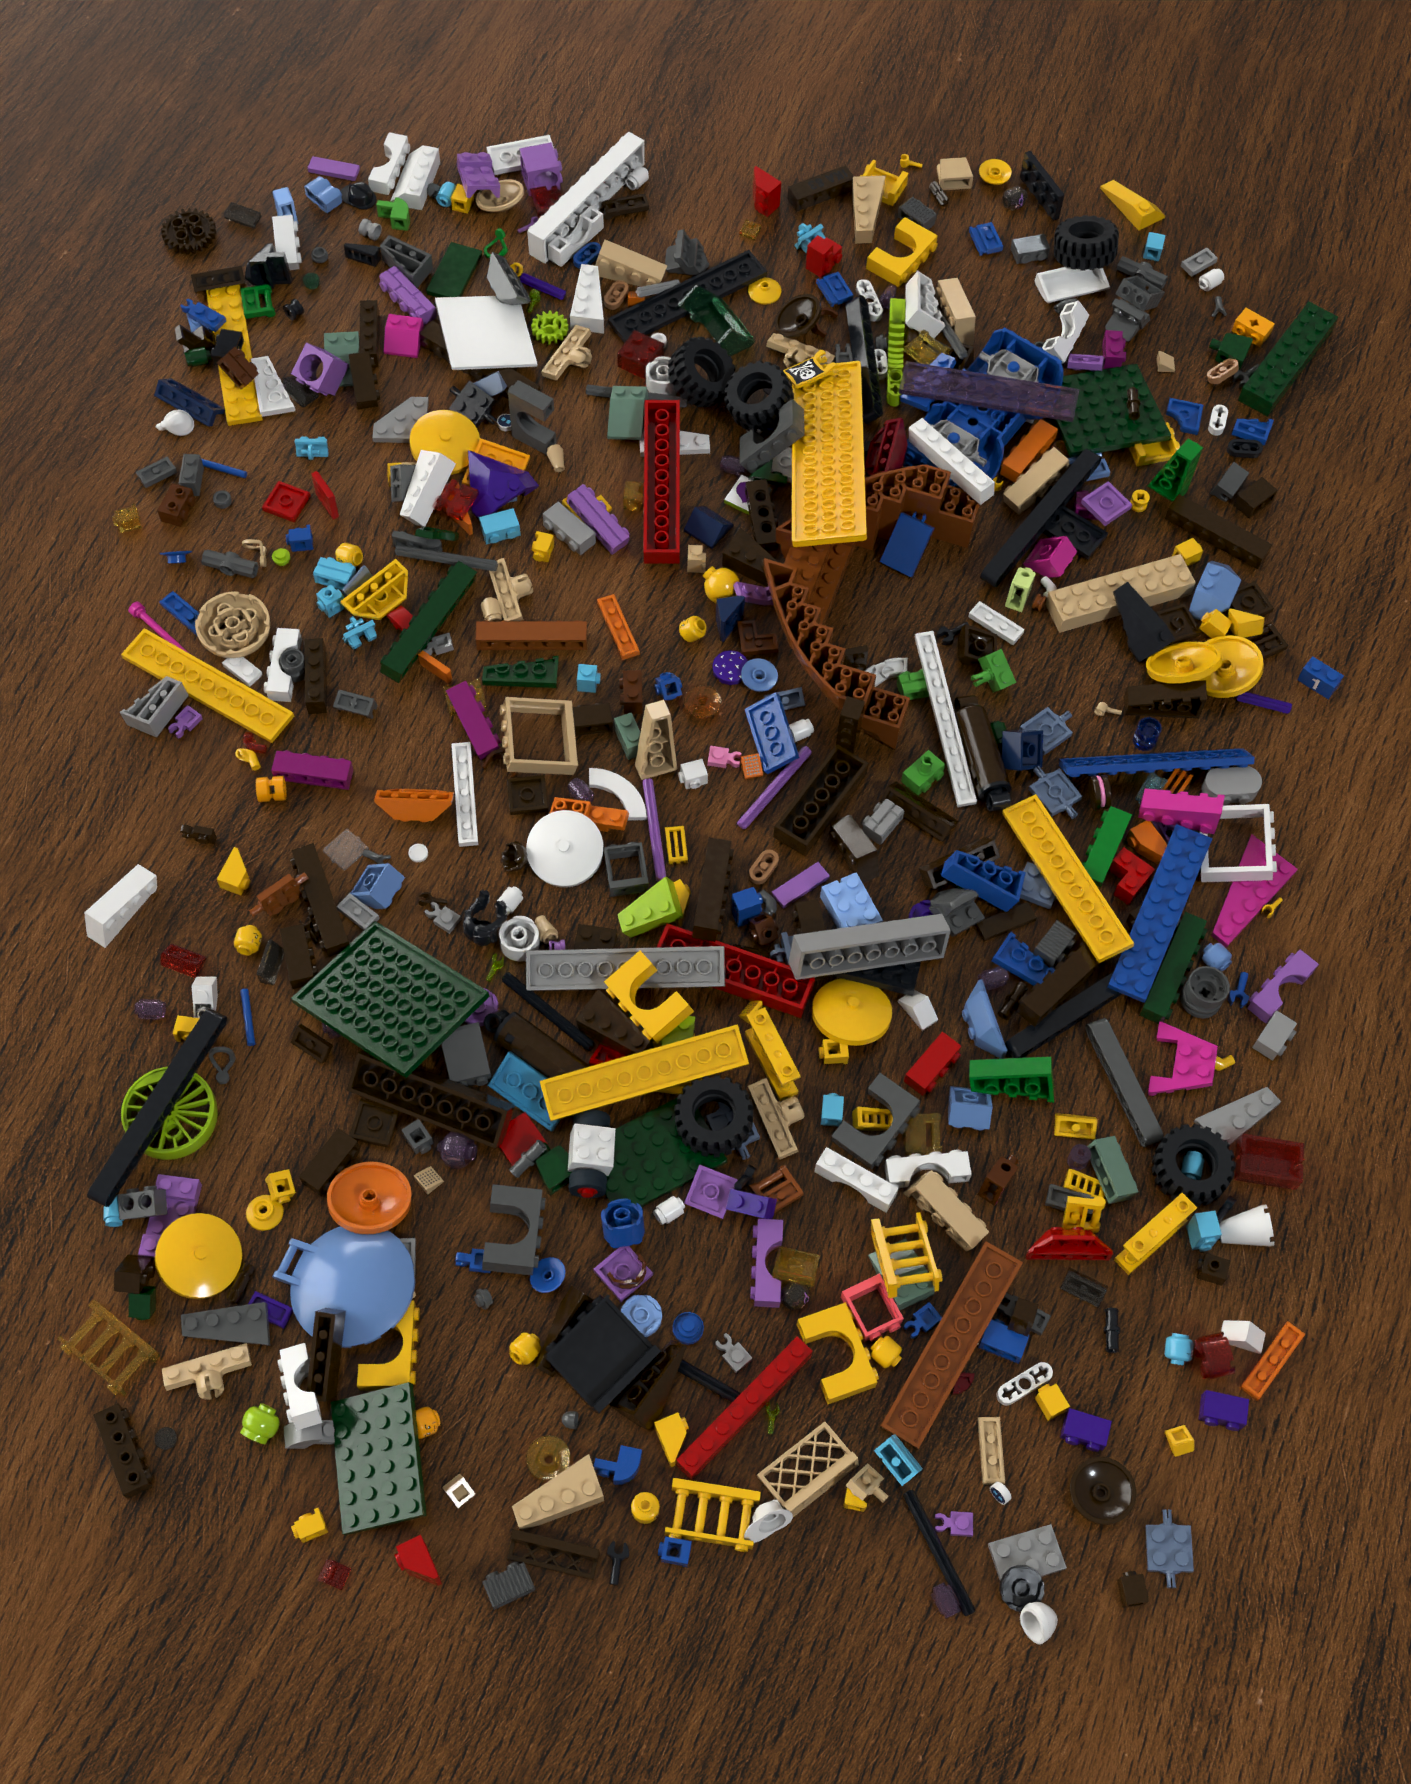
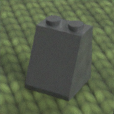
M479 1022L459 1026L442 1043L449 1078L467 1087L485 1085L491 1080V1073Z

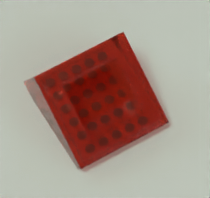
M327 1559L317 1581L342 1590L351 1568L334 1560Z

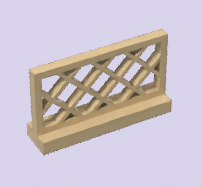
M823 1422L758 1473L757 1477L773 1497L779 1501L782 1508L792 1512L794 1517L859 1466L858 1457L846 1447L830 1426ZM826 1430L830 1435L829 1443L817 1442V1435ZM804 1445L813 1446V1455H800V1449ZM816 1446L829 1447L828 1458L815 1457ZM840 1448L845 1455L840 1459L831 1458V1449ZM788 1458L796 1459L795 1470L783 1469L784 1461ZM799 1459L812 1461L811 1471L798 1470ZM815 1461L827 1462V1469L824 1472H814ZM770 1472H778V1483L768 1482L765 1476ZM782 1473L795 1474L794 1485L781 1484ZM808 1475L810 1476V1482L806 1486L797 1485V1476ZM780 1488L793 1489L792 1497L786 1502L780 1497Z

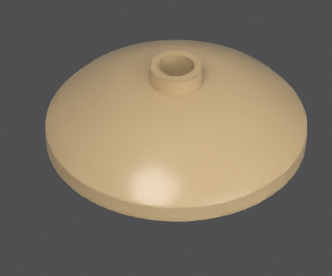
M500 180V198H496L491 190H480L476 196L477 206L487 212L509 210L522 199L524 195L523 185L516 180Z

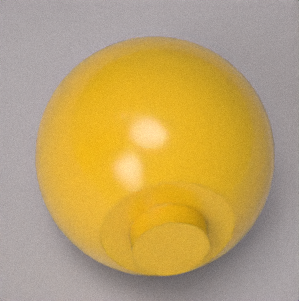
M712 566L703 574V577L706 579L704 584L705 593L714 603L719 598L737 596L733 585L736 582H740V580L732 570L727 568L715 569Z

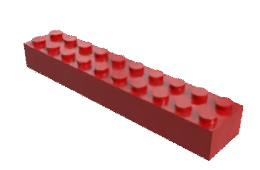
M645 400L644 564H680V400Z

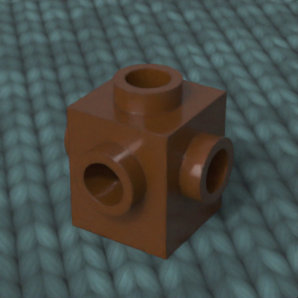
M766 912L748 919L751 928L749 934L752 940L758 942L761 946L773 943V940L779 938L777 934L779 930L778 925Z

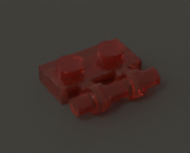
M556 185L552 186L551 190L548 191L546 186L530 189L538 218L544 215L562 196Z
M452 479L444 487L445 491L437 498L435 509L441 511L445 507L447 508L445 510L446 515L462 521L479 495L477 489L462 484L459 489L455 488L458 482ZM450 495L454 496L452 501L448 500Z

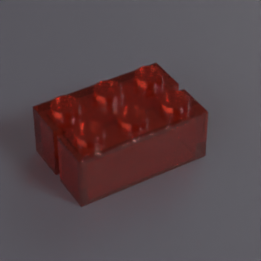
M1242 1134L1236 1146V1159L1238 1160L1236 1161L1234 1180L1297 1190L1303 1182V1164L1301 1163L1304 1161V1143Z

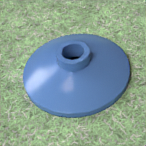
M757 658L749 660L744 664L741 678L743 683L751 690L763 692L775 686L778 672L771 662Z

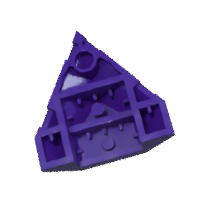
M468 450L471 511L478 520L479 517L497 513L499 508L520 494L526 496L539 487L529 472Z

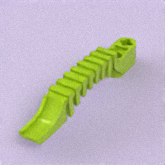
M890 298L886 400L890 406L901 404L899 396L903 393L904 388L903 346L906 299Z

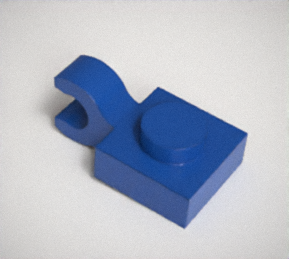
M472 1248L471 1254L456 1253V1266L470 1265L469 1271L491 1273V1271L482 1270L484 1249Z

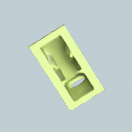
M1018 568L1011 583L1005 607L1019 612L1023 611L1036 575L1031 568ZM1017 590H1022L1021 596L1016 594Z

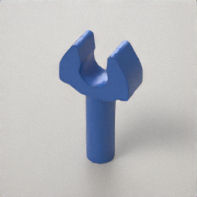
M1241 972L1237 989L1235 991L1231 990L1228 994L1230 1005L1233 1004L1236 997L1241 999L1240 1008H1243L1249 1001L1250 997L1244 992L1248 973Z

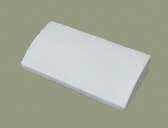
M1063 267L1037 273L1034 280L1041 296L1047 303L1110 289L1103 268L1081 271L1080 269L1074 270L1071 267Z

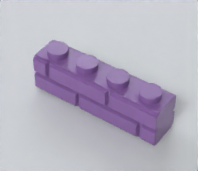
M393 266L388 271L380 274V288L383 292L387 291L391 300L397 302L404 313L407 312L410 317L422 318L423 326L436 319V307L397 267Z
M582 484L567 496L566 502L595 532L596 537L612 555L628 544L630 538L628 530L618 524L616 516L606 510L607 508L603 501L597 500L594 491L590 487L587 488Z

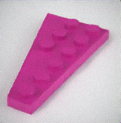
M1252 834L1238 867L1266 866L1265 844ZM1276 853V856H1272V861H1276L1277 872H1273V880L1232 881L1211 934L1214 939L1226 948L1298 870Z

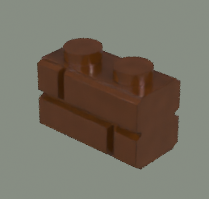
M233 347L217 362L240 389L247 386L259 374L257 367L252 362H248L244 352L236 347Z

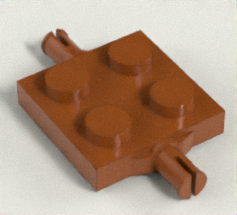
M303 872L294 879L290 874H287L256 896L258 898V905L250 909L249 912L253 917L261 911H265L269 917L273 914H278L283 907L295 902L302 895L299 885L308 880V876Z

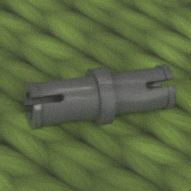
M537 1140L509 1168L510 1172L519 1178L529 1166L535 1164V1160L547 1149L546 1145L542 1141Z

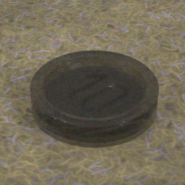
M170 1427L161 1428L155 1435V1444L162 1450H169L177 1443V1434Z

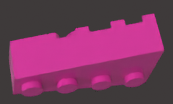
M1145 789L1138 818L1161 822L1165 825L1175 826L1178 824L1205 834H1214L1222 814L1225 795L1218 794L1217 797H1208L1207 793H1200V796H1193L1183 791L1172 794L1170 790Z

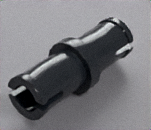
M1117 1308L1105 1309L1103 1333L1106 1334L1105 1351L1108 1353L1120 1351L1119 1334L1121 1333V1328L1118 1327L1119 1310Z

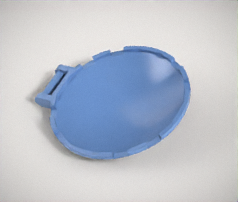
M340 1226L323 1234L311 1245L291 1238L288 1243L289 1248L278 1270L272 1276L278 1281L291 1285L290 1297L293 1312L299 1324L312 1337L315 1311L323 1308L346 1311L342 1348L369 1344L381 1338V1335L390 1328L393 1329L406 1313L415 1289L414 1264L411 1255L400 1239L388 1230L377 1234H358ZM297 1249L301 1250L303 1253L292 1275L285 1274Z

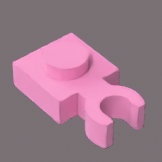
M710 746L707 766L726 768V765L730 764L732 767L738 768L740 767V761H735L734 759H741V753L737 751L729 753V748Z

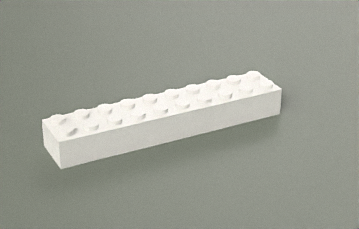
M630 132L622 136L594 166H591L585 175L580 177L575 185L570 187L566 194L562 195L534 225L529 227L527 232L529 255L546 263L549 260L548 244L558 235L562 238L569 236L575 229L580 215L588 207L592 206L599 210L603 201L609 200L626 184L627 176L636 167H643L645 165L643 139Z

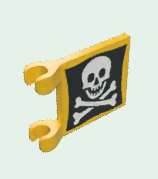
M819 350L813 357L783 371L796 389H799L825 376L837 375L839 371L837 369L833 370V368L837 367V364L831 362L824 369L819 363L827 362V357H822L826 352Z

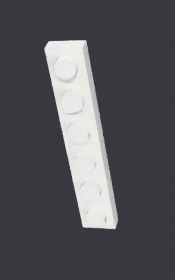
M452 743L459 847L478 845L471 743Z

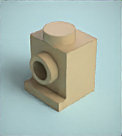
M688 545L687 572L705 573L706 553H702L703 545Z

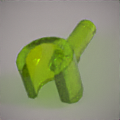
M532 289L529 297L532 299L528 308L530 313L536 302L541 300L540 292L536 289Z
M497 953L492 956V967L486 978L488 982L491 981L495 971L504 965V957H502L501 961H496Z
M770 1402L766 1404V1410L769 1414L768 1434H773L775 1416L780 1412L778 1403L774 1411L769 1410Z

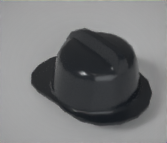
M364 182L347 185L340 191L342 193V201L358 209L372 208L377 201L375 193Z

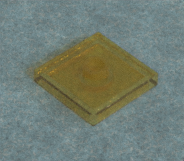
M779 1246L772 1278L814 1287L820 1255Z

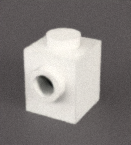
M703 759L681 764L678 777L680 783H684L686 789H696L701 785L708 784V773Z

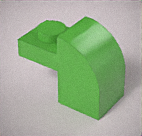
M395 197L394 202L378 200L376 205L378 217L390 218L392 229L408 231L410 215L407 203Z

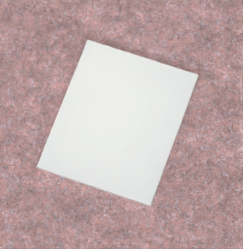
M496 296L435 298L452 370L537 367L521 304L510 305L505 302L501 303Z

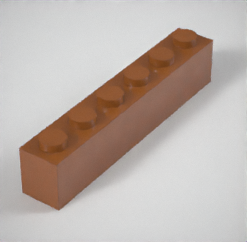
M476 621L477 650H587V621Z

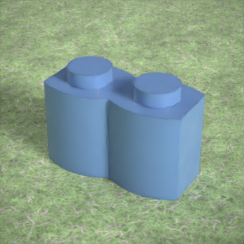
M321 176L304 186L306 196L326 213L342 203V193L340 190L331 186L330 182Z

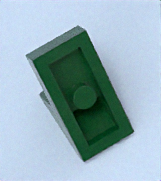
M772 459L752 473L748 480L767 479V484L782 487L787 483L788 476H783V473L776 471L771 473Z

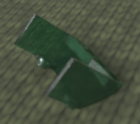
M695 285L679 302L678 306L689 311L691 314L690 318L695 323H702L716 342L720 344V347L727 350L728 356H733L750 348L756 342L727 303L712 292Z

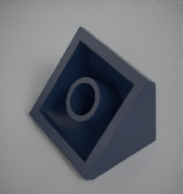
M706 506L694 508L684 528V532L713 549L734 524Z
M744 596L726 597L716 600V623L720 641L724 642L736 628L737 621H741L744 618Z

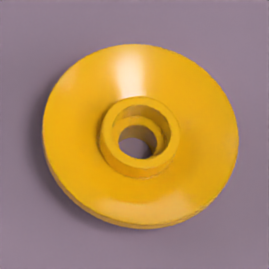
M999 159L987 160L979 168V175L982 180L993 185L1007 182L1012 173L1010 166Z
M764 277L749 285L748 295L758 304H772L780 298L781 287L777 281Z

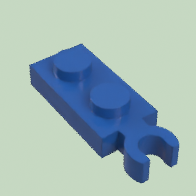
M186 299L189 306L180 305L182 311L188 313L189 318L214 332L226 322L225 316L200 302L195 305L191 299Z

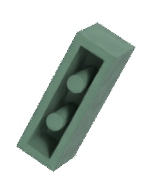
M1115 1136L1095 1139L1085 1148L1108 1204L1129 1200L1139 1192Z

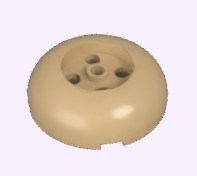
M226 592L211 598L199 610L200 614L195 621L196 633L201 644L209 652L223 658H241L252 654L264 644L270 631V616L264 603L251 594L245 595L239 594V592ZM223 624L226 625L224 629H220Z

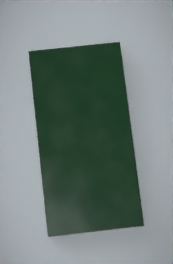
M451 242L426 289L427 295L438 298L461 297L482 256V250Z

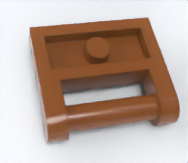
M785 1165L780 1166L778 1171L760 1182L749 1185L751 1193L777 1199L774 1213L804 1195V1192ZM783 1177L785 1179L784 1182L763 1194L761 1192L762 1189Z

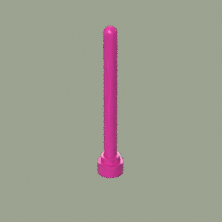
M134 602L129 607L128 611L133 617L141 618L164 640L186 651L146 614L145 607L140 602Z

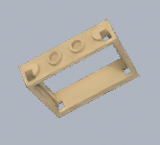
M506 697L503 705H500V715H503L501 722V731L504 732L502 747L505 748L506 752L504 753L503 762L507 765V772L574 775L578 761L572 701ZM511 712L561 715L565 762L514 759Z

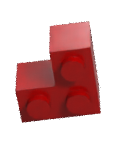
M817 235L807 245L806 269L820 278L826 273L828 274L832 267L842 259V246L827 237L823 239Z
M1123 847L1113 859L1108 870L1121 879L1113 895L1129 906L1151 880L1155 868Z

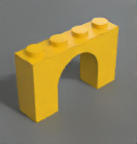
M904 217L895 227L894 239L908 246L914 253L907 257H895L876 247L867 257L866 269L893 285L900 287L903 282H907L913 272L917 271L919 265L926 261L928 255L936 250L938 235Z
M639 950L607 978L604 983L609 987L606 989L608 994L613 999L617 997L620 1000L618 1005L625 1013L629 1011L632 1014L630 1019L637 1027L640 1024L644 1028L642 1033L650 1041L653 1038L658 1044L690 1016L694 1010L677 991L657 1008L643 1010L636 1006L635 997L638 988L658 971L642 951Z
M411 1301L406 1313L393 1328L403 1337V1347L400 1354L394 1360L385 1364H358L357 1387L359 1391H376L408 1382L416 1383V1371H413V1363H417V1350H414V1342H418V1328H415V1321H419L420 1309L416 1307L415 1301Z
M846 1302L805 1316L797 1321V1327L805 1344L824 1337L834 1336L843 1339L852 1350L853 1362L849 1368L843 1372L821 1379L820 1386L827 1405L875 1388L877 1380H879L875 1367L872 1368L869 1360L871 1356L869 1350L862 1345L861 1340H863L861 1330L859 1327H855L853 1322L855 1320L850 1308L847 1307Z

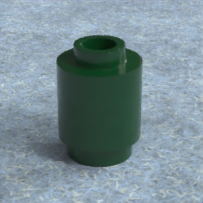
M205 347L190 349L188 352H185L188 366L196 367L209 364L208 360H211L209 349L205 350Z
M994 721L991 723V727L998 748L1002 750L1003 731H1007L1004 722Z

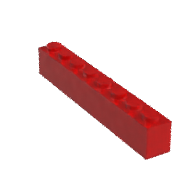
M797 1336L676 1460V1466L692 1481L811 1358L813 1351Z

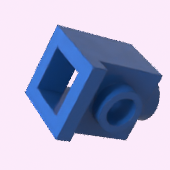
M310 524L306 525L307 528L289 529V534H286V543L291 546L292 552L314 550Z
M665 1536L664 1542H660L658 1556H662L661 1562L688 1567L692 1541ZM677 1549L679 1553L673 1557L670 1555V1551Z

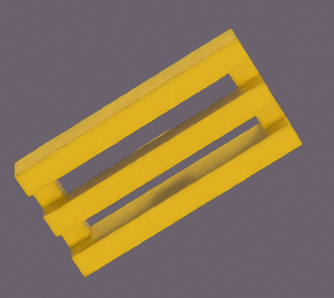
M684 826L665 827L668 863L673 864V862H676V864H679L682 861L688 863ZM677 831L681 833L683 856L679 855ZM669 832H673L676 857H672Z

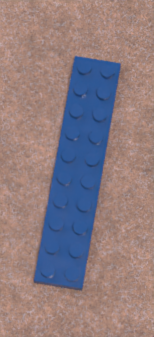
M1244 748L1061 758L1059 759V767L1070 777H1079L1080 774L1097 776L1099 773L1116 775L1118 772L1134 774L1136 771L1153 773L1155 770L1160 769L1165 772H1171L1178 768L1189 771L1195 767L1208 770L1213 766L1226 769L1231 765L1243 768L1248 767V764H1254L1255 757Z
M1178 824L1175 825L1129 934L1134 942V947L1121 953L1107 988L1145 1003L1213 838Z

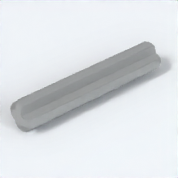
M676 279L638 287L636 294L639 298L659 294L680 282Z

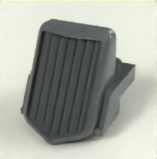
M684 229L677 231L676 245L669 246L666 250V271L668 273L698 275L706 271L709 267V262L702 244L697 238L690 239Z
M1115 298L1112 303L1114 313L1105 325V329L1123 331V338L1126 339V342H1129L1140 329L1146 326L1150 321V316L1125 300Z
M952 888L938 892L930 900L931 906L928 907L933 915L943 914L951 930V937L983 921L985 918L974 902L979 896L978 893L970 889Z

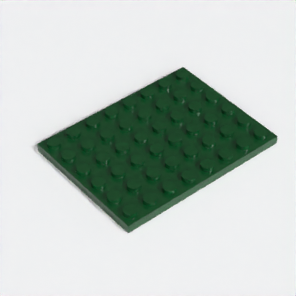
M374 921L303 986L291 1000L295 1005L407 1078L490 995L487 990Z

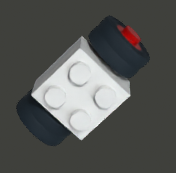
M591 1109L575 1114L573 1117V1128L570 1132L568 1171L571 1172L569 1192L574 1196L598 1198L606 1193L607 1176H609L614 1164L615 1128H610V1116L606 1112Z

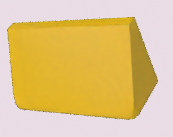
M1055 1113V1136L1095 1140L1097 1129L1096 1117Z

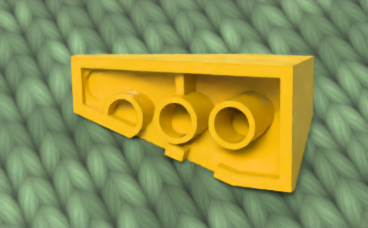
M1115 180L1100 186L1105 195L1138 231L1165 218V215L1155 204Z

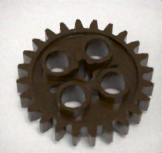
M188 208L186 212L184 209H181V213L175 211V216L170 214V219L165 218L166 223H162L161 235L165 245H168L169 249L173 248L174 252L180 250L181 254L184 251H187L188 255L190 251L196 254L197 249L202 252V247L208 248L207 243L212 244V239H215V234H217L213 218L209 217L208 213L204 214L203 210L198 213L197 208L194 211ZM185 221H187L189 224L193 241H190L188 232L185 226Z

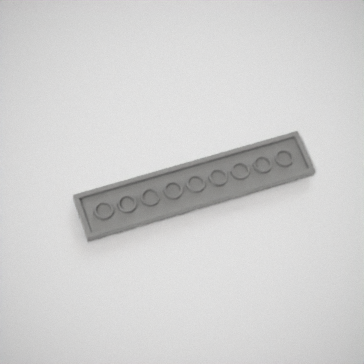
M725 947L526 951V990L607 989L609 987L604 981L639 950L642 951L658 971L638 989L725 987Z

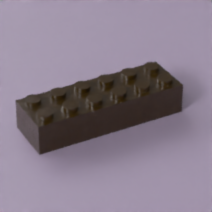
M837 744L776 823L773 837L806 856L867 775L869 763Z

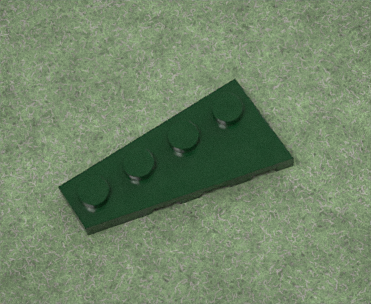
M559 655L552 656V659L548 660L538 658L536 661L525 663L524 660L518 661L514 665L504 663L484 666L482 685L557 688Z

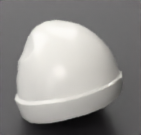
M1033 1602L1025 1605L1021 1611V1626L1025 1634L1034 1643L1043 1644L1052 1636L1056 1629L1057 1615L1050 1606L1042 1602Z

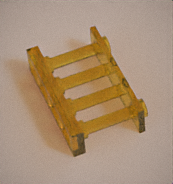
M93 1299L88 1304L92 1310L90 1318L68 1341L61 1336L57 1339L62 1343L60 1348L66 1354L70 1355L73 1353L108 1383L106 1387L113 1394L117 1395L119 1392L125 1397L127 1393L121 1387L144 1360L150 1359L155 1363L160 1358V1355L99 1302ZM103 1319L108 1323L107 1329L84 1354L80 1353L74 1348L75 1345L97 1321L100 1322ZM113 1334H121L123 1336L121 1344L99 1368L94 1365L90 1359ZM134 1345L139 1349L138 1355L113 1381L105 1373L129 1347L131 1348Z

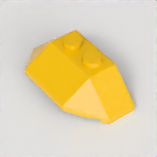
M395 559L341 600L340 603L354 616L380 620L407 599L408 570Z

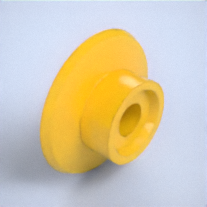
M261 1195L254 1198L246 1209V1219L249 1225L260 1231L276 1227L283 1217L282 1204H278V1201L272 1202L270 1195ZM262 1209H267L265 1213H261Z

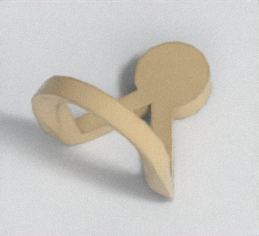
M254 539L243 540L242 546L244 548L260 549V566L266 567L267 560L265 555L267 549L263 546V543L260 540ZM246 544H260V546H250Z

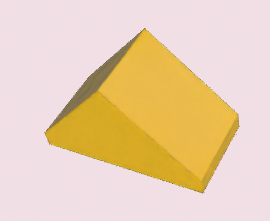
M1231 608L1228 610V618L1232 621L1230 630L1235 636L1245 638L1263 633L1265 617Z

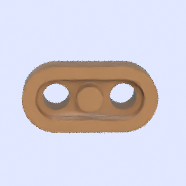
M616 281L612 284L604 296V305L607 309L615 310L620 307L629 292L626 282Z
M1227 359L1207 372L1208 382L1219 384L1234 375L1239 370L1238 361L1236 359Z
M763 851L751 866L749 879L752 883H765L778 866L779 856L775 851Z

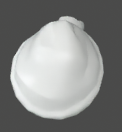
M173 410L166 414L164 420L157 424L156 428L160 431L166 429L177 436H184L192 432L194 420L183 410Z

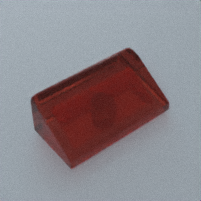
M170 944L161 953L160 964L195 978L201 970L206 957Z

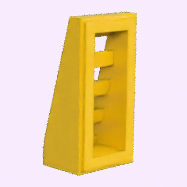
M857 1107L852 1112L853 1127L860 1131H887L893 1121L889 1109ZM877 1115L880 1117V1124H877ZM885 1115H888V1125L885 1124Z
M1068 1169L1063 1185L1064 1188L1089 1194L1090 1197L1095 1198L1097 1197V1195H1094L1097 1186L1100 1187L1098 1196L1104 1198L1105 1195L1099 1180L1079 1171ZM1073 1179L1076 1180L1075 1186L1071 1185ZM1080 1182H1084L1083 1189L1079 1188ZM1088 1184L1092 1185L1090 1192H1087Z

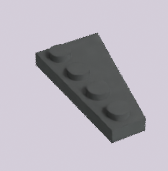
M266 1302L181 1315L183 1337L271 1346L268 1305Z

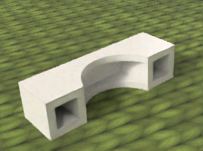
M390 132L384 142L385 156L390 161L383 166L373 167L368 178L371 190L385 195H389L391 189L394 188L395 179L400 175V168L405 163L406 154L410 152L408 137Z
M592 206L588 207L580 215L575 229L569 236L562 238L558 235L548 244V259L562 267L604 228L603 213Z
M1079 300L1064 306L1060 314L1062 322L1061 336L1047 339L1042 347L1049 354L1058 357L1062 364L1067 360L1074 343L1080 336V332L1089 317L1088 312Z
M277 628L276 635H273L272 644L274 648L273 651H270L271 665L267 667L268 681L264 683V693H267L268 698L272 701L291 702L294 685L291 676L282 671L280 656L287 649L294 648L300 650L302 638L299 629Z
M827 1147L816 1163L815 1173L831 1182L837 1181L851 1186L867 1199L868 1203L886 1213L897 1195L898 1187Z
M952 1150L949 1153L943 1154L937 1151L922 1156L916 1153L909 1155V1157L895 1155L886 1159L884 1165L886 1181L898 1188L908 1187L911 1178L922 1170L937 1171L946 1178L948 1183L968 1182L972 1175L968 1151L962 1152V1150Z
M302 1343L280 1350L281 1359L278 1360L280 1372H284V1376H280L283 1389H287V1392L283 1393L286 1406H290V1409L286 1410L289 1423H294L296 1431L322 1423L320 1407L315 1393L299 1389L309 1372L310 1355L306 1344Z

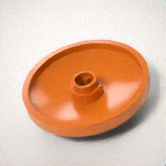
M362 1162L345 1168L335 1176L327 1192L328 1210L333 1220L342 1228L358 1234H377L395 1227L408 1214L412 1201L411 1187L405 1175L395 1167L381 1162Z

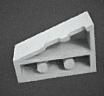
M293 215L274 216L272 220L276 252H285L289 269L298 270L299 263H302L301 253H298V247H300L299 237H297L298 223L294 221Z

